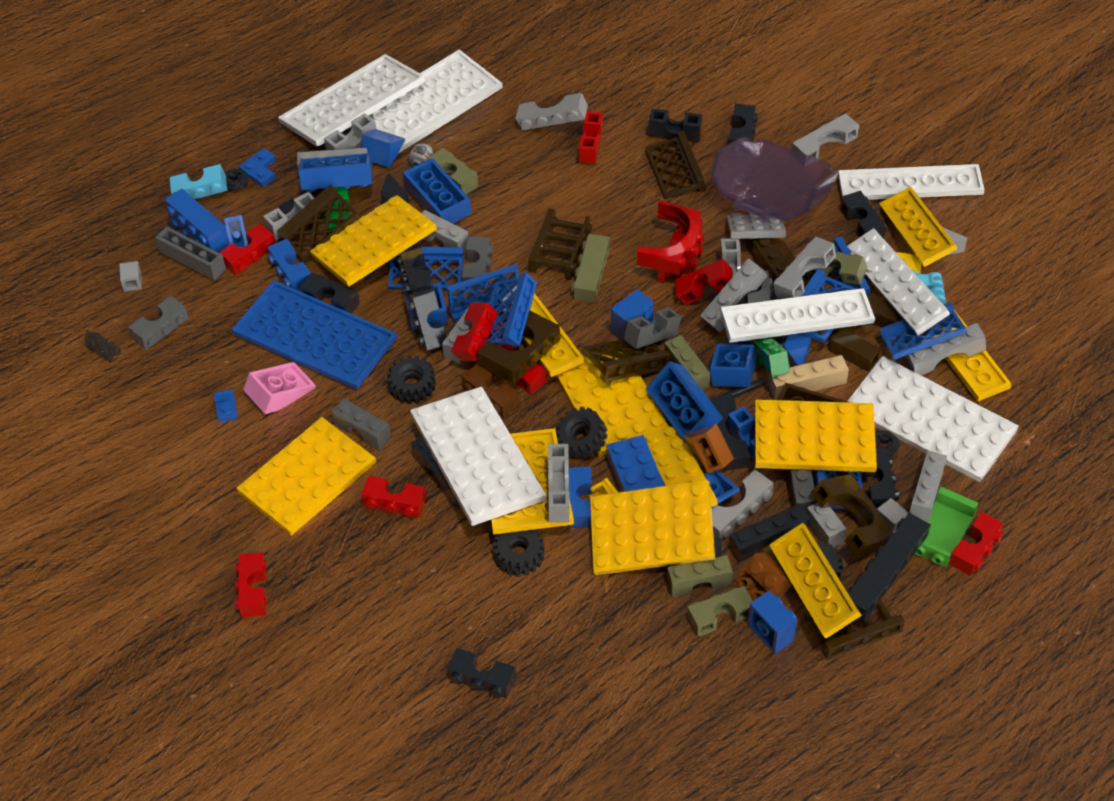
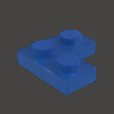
M263 148L241 164L239 169L244 170L248 174L249 179L264 188L276 178L275 173L267 168L276 161V156Z

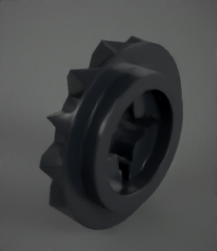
M231 169L225 172L228 191L231 189L234 191L236 189L242 190L243 186H247L249 178L244 170Z
M885 430L875 432L876 449H887L888 456L891 457L895 452L897 453L899 440L893 433ZM880 442H882V444H887L886 447H884V446H879V445H880Z

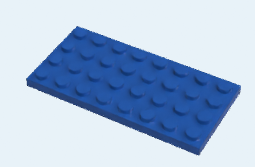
M275 280L272 281L232 329L233 335L356 390H358L397 339V333Z

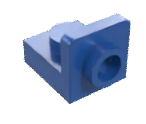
M223 390L214 393L219 422L238 419L233 390Z

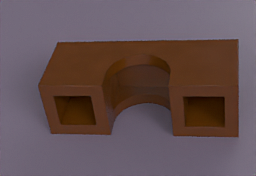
M478 363L462 376L464 391L482 387L498 415L502 418H505L520 405L519 393L506 383L497 389L489 388L492 385V374L479 366Z

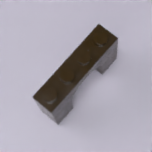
M872 293L867 298L875 317L874 323L839 328L837 334L834 333L829 341L831 353L837 356L842 355L845 360L868 372L878 361L880 348L862 339L856 333V330L866 325H875L883 328L904 320L888 301Z
M529 310L522 336L531 340L532 343L525 349L509 351L488 341L476 352L478 365L514 384L531 367H534L537 361L548 353L549 349L560 341V325Z
M852 474L821 480L810 492L821 508L841 506L852 512L859 520L861 527L856 528L844 540L856 557L877 552L880 546L884 547L886 545L887 537L893 531Z

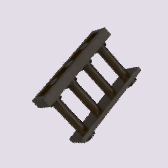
M549 208L528 259L529 272L536 273L538 267L543 265L567 270V280H571L573 273L575 274L578 267L577 262L582 251L583 242L586 241L587 235L592 232L593 225L590 224V216H586L584 223L580 224L558 219L556 217V209ZM558 226L578 230L580 234L579 237L556 233L553 232V228ZM554 239L576 245L574 250L548 245V241ZM549 252L571 258L569 263L545 259L543 254Z
M881 600L876 608L883 621L875 624L868 617L865 622L862 621L865 628L857 631L853 630L849 623L843 627L846 635L837 638L832 634L826 638L824 655L828 660L903 631L905 620L901 614L895 617L891 616ZM806 609L805 615L806 622L813 621L808 609Z

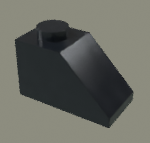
M390 173L387 174L381 190V205L396 195L409 204L406 191Z

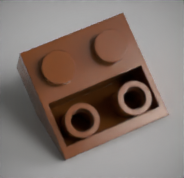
M717 424L684 435L694 458L703 472L710 473L722 469L734 459Z
M755 553L733 585L736 588L745 586L752 601H755L768 591L774 596L781 598L791 587L792 583L783 567L768 553Z

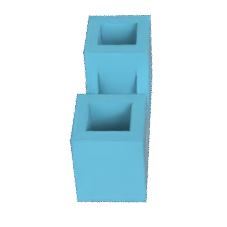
M218 164L203 168L204 174L198 181H191L187 173L170 177L171 194L183 189L192 198L197 199L227 191L226 175L221 165Z

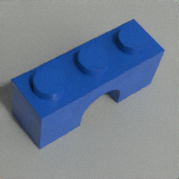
M288 239L269 246L268 261L271 265L274 264L275 271L279 277L282 276L284 285L301 291L300 286L311 273L303 262L292 265L297 262L295 250Z
M743 406L728 414L727 429L735 438L746 440L749 455L755 461V418Z
M591 467L569 468V499L574 518V524L569 525V528H592L590 500L579 498L582 495H590L592 493L590 490L592 487Z

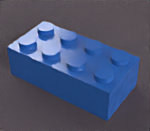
M371 153L301 159L299 165L301 190H306L307 192L320 188L325 190L330 184L333 187H341L343 189L354 185H359V187L369 186V184H372L373 178Z
M433 158L403 172L404 187L424 210L452 224L471 215L470 199Z
M180 189L165 199L167 206L165 209L170 217L169 223L174 229L177 228L181 234L218 253L230 245L225 225L186 191Z
M669 361L646 388L684 442H686L685 434L718 424L723 419L684 365Z
M644 435L606 445V459L620 492L665 486Z

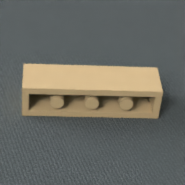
M840 355L790 367L789 373L774 377L769 375L768 387L774 400H778L785 383L811 391L847 384L849 369L843 356Z

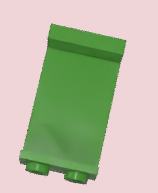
M940 487L929 520L931 524L929 536L915 555L925 557L935 564L947 567L951 553L963 538L976 514L978 502Z

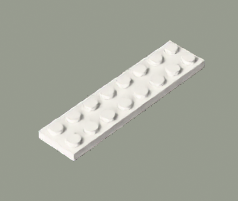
M979 164L838 170L841 196L861 190L869 200L888 199L910 186L919 197L984 195L985 190Z
M874 228L847 246L852 255L858 254L864 257L867 265L865 276L918 336L950 314L948 309Z
M864 288L720 308V314L730 343L871 324L875 321Z

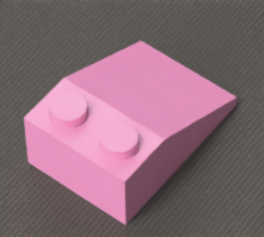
M295 362L250 372L243 390L264 414L283 409L315 389L316 385Z

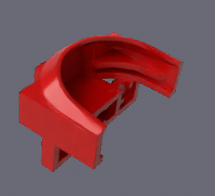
M659 200L657 218L676 223L678 232L674 231L668 247L652 248L639 246L637 250V265L658 270L657 282L665 283L667 277L671 276V273L676 275L680 273L688 274L693 269H697L698 256H702L704 246L701 244L705 236L702 233L703 219H700L701 211Z

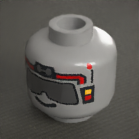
M425 143L417 144L410 152L408 158L411 165L415 167L427 161V158L434 153L429 145Z

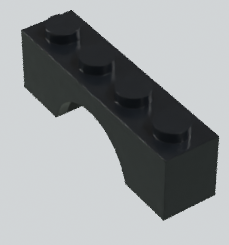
M421 245L409 247L401 252V257L397 258L407 293L411 294L429 287L434 291L429 270L423 271L427 268Z
M733 394L710 398L711 403L723 417L717 425L734 458L725 466V470L749 468L750 455L746 440L737 439L727 431L728 414L737 410Z
M421 436L412 441L413 457L423 469L427 467L431 470L451 504L455 508L460 506L423 437Z
M798 504L731 533L729 549L739 563L753 557L769 541L785 535L802 523L809 530L811 518L803 506Z

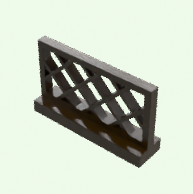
M684 130L677 132L678 137L645 147L665 199L698 189L699 192L706 190L704 177ZM677 144L675 150L668 148L670 145ZM655 150L661 151L658 156L651 154V152ZM665 152L672 154L669 159L662 157ZM675 156L682 157L680 162L673 161ZM659 161L666 163L663 168L656 166ZM670 164L677 166L674 171L667 169ZM680 168L687 169L685 174L678 173ZM664 173L671 175L668 180L661 178ZM674 177L682 178L679 183L672 181ZM685 180L693 182V184L688 186L683 185ZM669 185L676 187L673 191H666Z
M330 184L277 232L284 240L288 239L295 252L306 263L312 257L310 253L312 249L319 244L329 241L331 236L339 234L359 215ZM339 199L341 201L340 207L332 208V204ZM343 211H351L352 214L348 218L342 219ZM327 212L326 219H319L320 214ZM331 212H339L338 219H330ZM318 223H326L324 231H317ZM337 223V228L329 230V224ZM309 224H314L313 231H305V228ZM296 235H300L299 243L291 242ZM304 235H312L311 242H303ZM316 235H324L323 240L315 242ZM310 246V251L303 255L302 247Z
M624 339L584 346L582 348L585 356L601 372L600 379L603 382L661 371L668 364L671 353L668 350L661 351L654 343L637 348L645 351L642 352L634 350L635 348Z

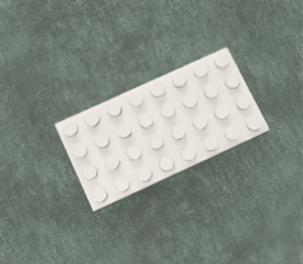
M458 50L420 73L424 75L425 82L395 99L392 103L380 108L377 112L370 114L369 117L376 122V129L405 138V142L399 151L400 153L499 91L503 86L502 82L461 50Z
M384 54L279 116L278 119L281 124L315 146H319L325 143L324 138L337 130L342 132L351 128V121L364 113L369 116L377 112L380 108L392 103L410 90L417 88L425 82L424 75Z
M884 356L847 401L851 403H874V423L876 428L893 433L902 442L925 454L928 451L947 455L946 465L978 482L982 481L1018 430V425Z
M482 387L410 410L413 421L471 526L546 500L545 492Z

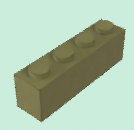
M589 234L587 241L583 242L582 251L584 253L580 254V267L576 268V281L572 282L571 292H574V300L596 303L610 251V237Z

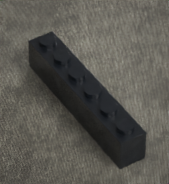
M909 513L905 519L901 518L895 533L891 532L889 534L886 545L879 547L875 555L876 558L867 563L863 575L859 574L852 590H847V593L862 615L859 619L864 622L929 536L931 524L912 513Z

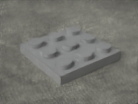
M752 212L749 215L732 213L727 215V225L731 239L786 238V229L781 215L776 212H768L767 214Z

